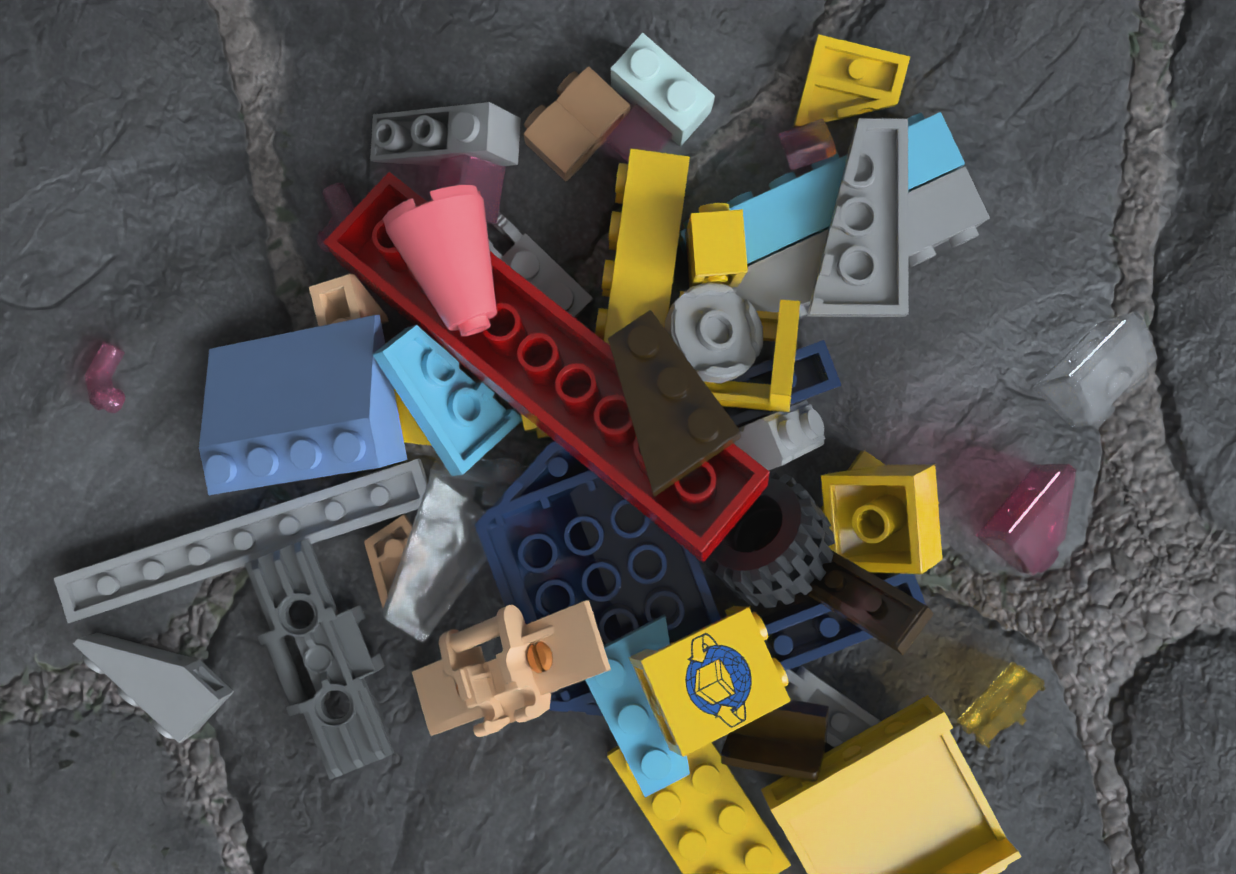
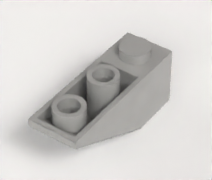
M490 102L373 114L370 161L470 168L518 165L521 118Z
M102 633L78 638L73 643L83 653L82 659L89 668L97 673L106 674L118 686V694L127 703L137 707L140 706L153 718L152 724L160 734L166 738L175 739L179 743L195 734L234 692L201 660Z

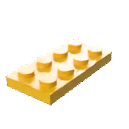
M713 742L687 755L689 775L647 797L644 796L619 745L607 752L608 759L683 874H779L791 866L786 854L728 765L721 763V754Z

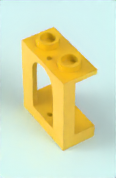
M680 291L679 298L685 293L684 291ZM780 299L779 312L757 311L763 326V341L776 342L771 385L726 381L723 383L704 382L721 406L790 412L800 301Z

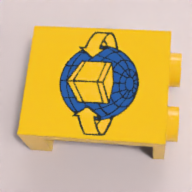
M733 606L725 610L727 617L657 651L645 649L629 657L669 750L682 757L791 701L785 689V686L789 683L787 674L781 663L776 658L771 657L764 640L768 639L766 627L760 616L756 612H751L749 607Z

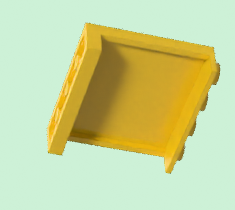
M928 695L824 753L818 780L809 781L784 776L761 789L770 810L779 826L783 829L807 874H998L1004 871L1008 864L1021 858L1019 851L1006 838L950 732L953 727L947 715Z

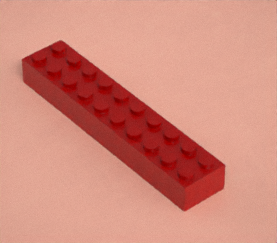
M388 172L323 242L340 265L351 274H355L363 284L413 325H418L465 368L704 563L768 486L770 471L733 443L654 497L610 345L491 251L490 257L497 314L489 319L491 326L484 331L469 336H461L459 330H448L386 233L383 217L391 209L413 198L416 207L427 201L392 173Z

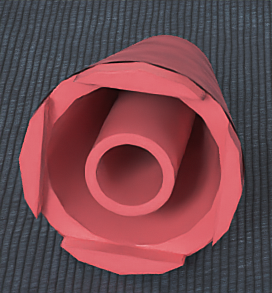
M456 185L430 191L432 200L422 203L417 207L413 198L399 204L383 217L386 233L447 329L459 330L461 336H469L488 329L491 326L489 319L497 314L484 199L476 186Z

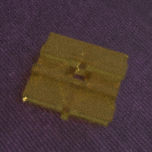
M1012 662L956 721L961 725L964 732L968 735L972 734L980 744L990 748L991 744L989 742L1000 730L1010 727L1015 722L1023 726L1027 721L1022 714L1027 707V702L1038 690L1044 691L1046 689L1043 686L1045 684L1044 680L1028 672L1023 666H1018L1015 662Z

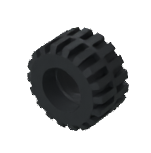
M770 472L768 486L704 562L739 599L743 598L748 604L757 606L761 602L765 608L776 607L777 601L781 600L787 605L795 601V594L802 592L805 596L813 589L809 584L814 579L821 581L826 574L822 566L824 563H831L834 553L828 546L835 543L834 534L829 529L831 524L828 518L800 483L797 484L792 477L786 474L780 478L776 472ZM781 527L771 543L758 551L752 552L754 545L762 535L774 528Z

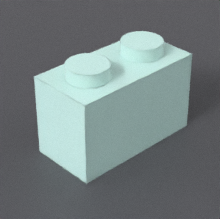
M644 33L635 40L611 67V87L680 147L711 113L715 95Z

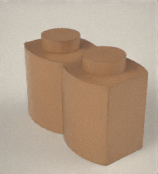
M587 67L580 74L576 71L570 73L556 91L559 95L558 99L547 108L544 105L537 107L524 123V127L527 128L524 133L525 144L564 181L570 179L630 115L631 105L590 67Z

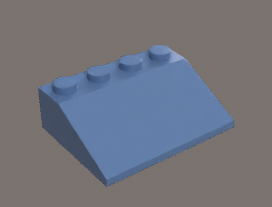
M372 315L209 349L199 451L208 495L380 468L407 460L394 387L372 355L385 345L380 315Z

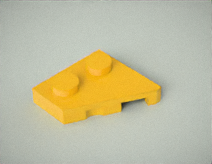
M818 34L793 127L801 129L896 106L901 94L910 56Z

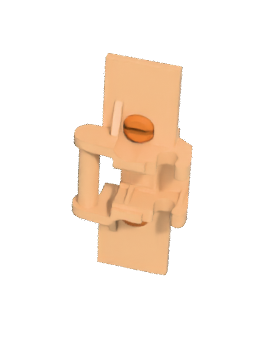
M588 600L527 625L520 610L514 605H508L499 609L497 616L462 631L451 629L443 633L439 638L442 659L413 671L412 675L431 736L484 717V722L475 725L473 728L474 734L477 737H484L499 731L512 722H526L539 717L550 709L552 692L610 671L611 668ZM500 636L503 651L496 654V659L485 662L481 646H474Z

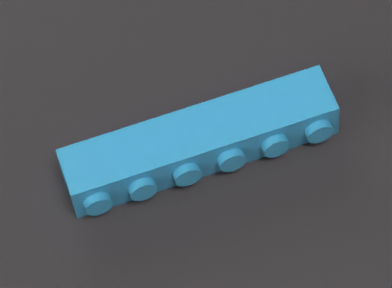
M941 112L926 119L923 113L907 118L908 192H911L960 169L965 162ZM837 152L828 154L811 165L813 168L811 172L800 177H796L795 172L787 173L769 183L771 190L754 197L750 191L726 203L729 204L730 210L743 209L747 266L829 229L847 155L840 158ZM689 219L683 223L685 229L679 232L678 243L681 247V250L686 260L687 250L685 232L687 229Z

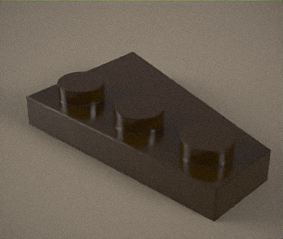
M651 310L608 338L654 497L741 438V431Z

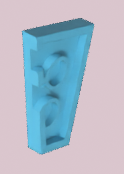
M418 325L405 328L372 354L451 476L463 475L522 421V417L513 409L506 410L493 398L494 392L484 383H476L459 368V361Z
M665 614L604 645L611 670L585 680L645 797L690 774L687 755L682 757L669 750L629 659L630 656L645 649L657 651L670 644Z

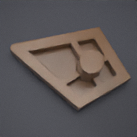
M405 514L364 541L383 609L391 607L431 554Z

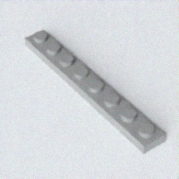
M416 459L55 577L54 581L67 622L72 623L243 567L245 563L307 538L310 539L311 544L433 505L435 502L421 459Z

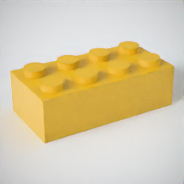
M630 149L629 163H619L615 203L623 204L622 212L612 211L608 241L609 249L616 250L615 261L605 260L602 280V296L610 297L608 309L599 308L595 334L608 345V338L649 310L654 313L665 328V320L670 305L689 156Z

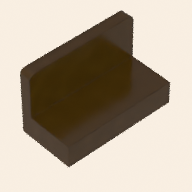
M791 700L785 705L728 733L721 752V763L809 781L818 780L827 745L829 706Z

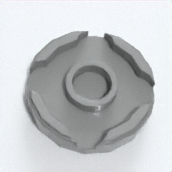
M707 282L691 287L671 305L665 320V330L704 382L723 383L738 378L752 366L763 347V326L756 308L748 299L743 301L740 296L734 294L737 290L725 284Z

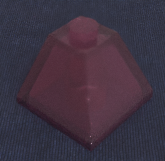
M1070 464L1035 465L976 536L1020 573L1034 576L1037 572L1042 573L1047 570L1057 559L1059 551L1056 549L1066 536L1076 469Z

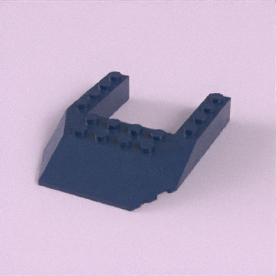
M824 340L796 350L790 405L841 386ZM774 359L753 366L738 378L729 381L771 385ZM722 406L736 426L773 412L769 410ZM557 442L550 443L475 524L505 607L508 605L516 606L522 613L526 625L589 600L603 646L664 614L669 643L671 644L721 619L698 558ZM883 572L875 574V576L926 605L915 574ZM814 599L806 600L761 618L768 633V639L764 640L772 658H776L781 663L785 671L873 638L867 632ZM585 680L551 693L549 711H578L589 715L603 716Z

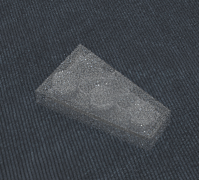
M432 472L382 611L387 621L421 642L427 639L487 559L475 528V524L487 510Z

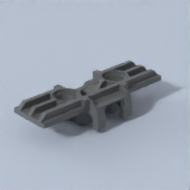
M309 538L245 563L271 630L257 636L260 645L266 644L289 703L285 707L288 716L304 713L329 779L331 780L393 755L394 751L364 678L379 671L385 665L380 653L370 655L358 627L359 622L366 618L361 605L339 614ZM304 600L312 606L314 618L310 625L301 622L299 619L296 621L292 620L289 608L294 601ZM284 636H294L316 694L307 696ZM332 690L341 691L348 697L350 707L346 715L336 717L328 713L325 701L330 698Z

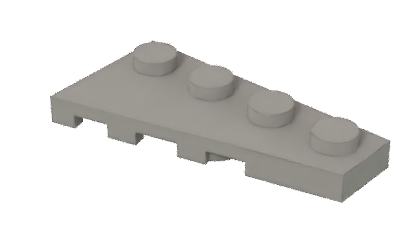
M859 118L856 122L807 316L905 317L909 314L908 119Z

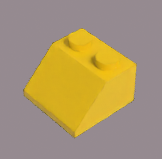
M884 465L821 475L824 514L831 524L829 529L834 534L835 543L828 546L832 551L868 572L923 574L942 560L935 465Z

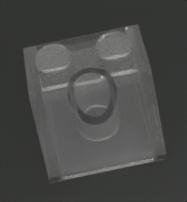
M1137 311L1097 323L1033 389L1072 428L1090 425L1096 427L1115 411L1116 407L1112 403L1124 391L1128 394L1145 382L1149 376L1146 369L1157 359L1144 318Z

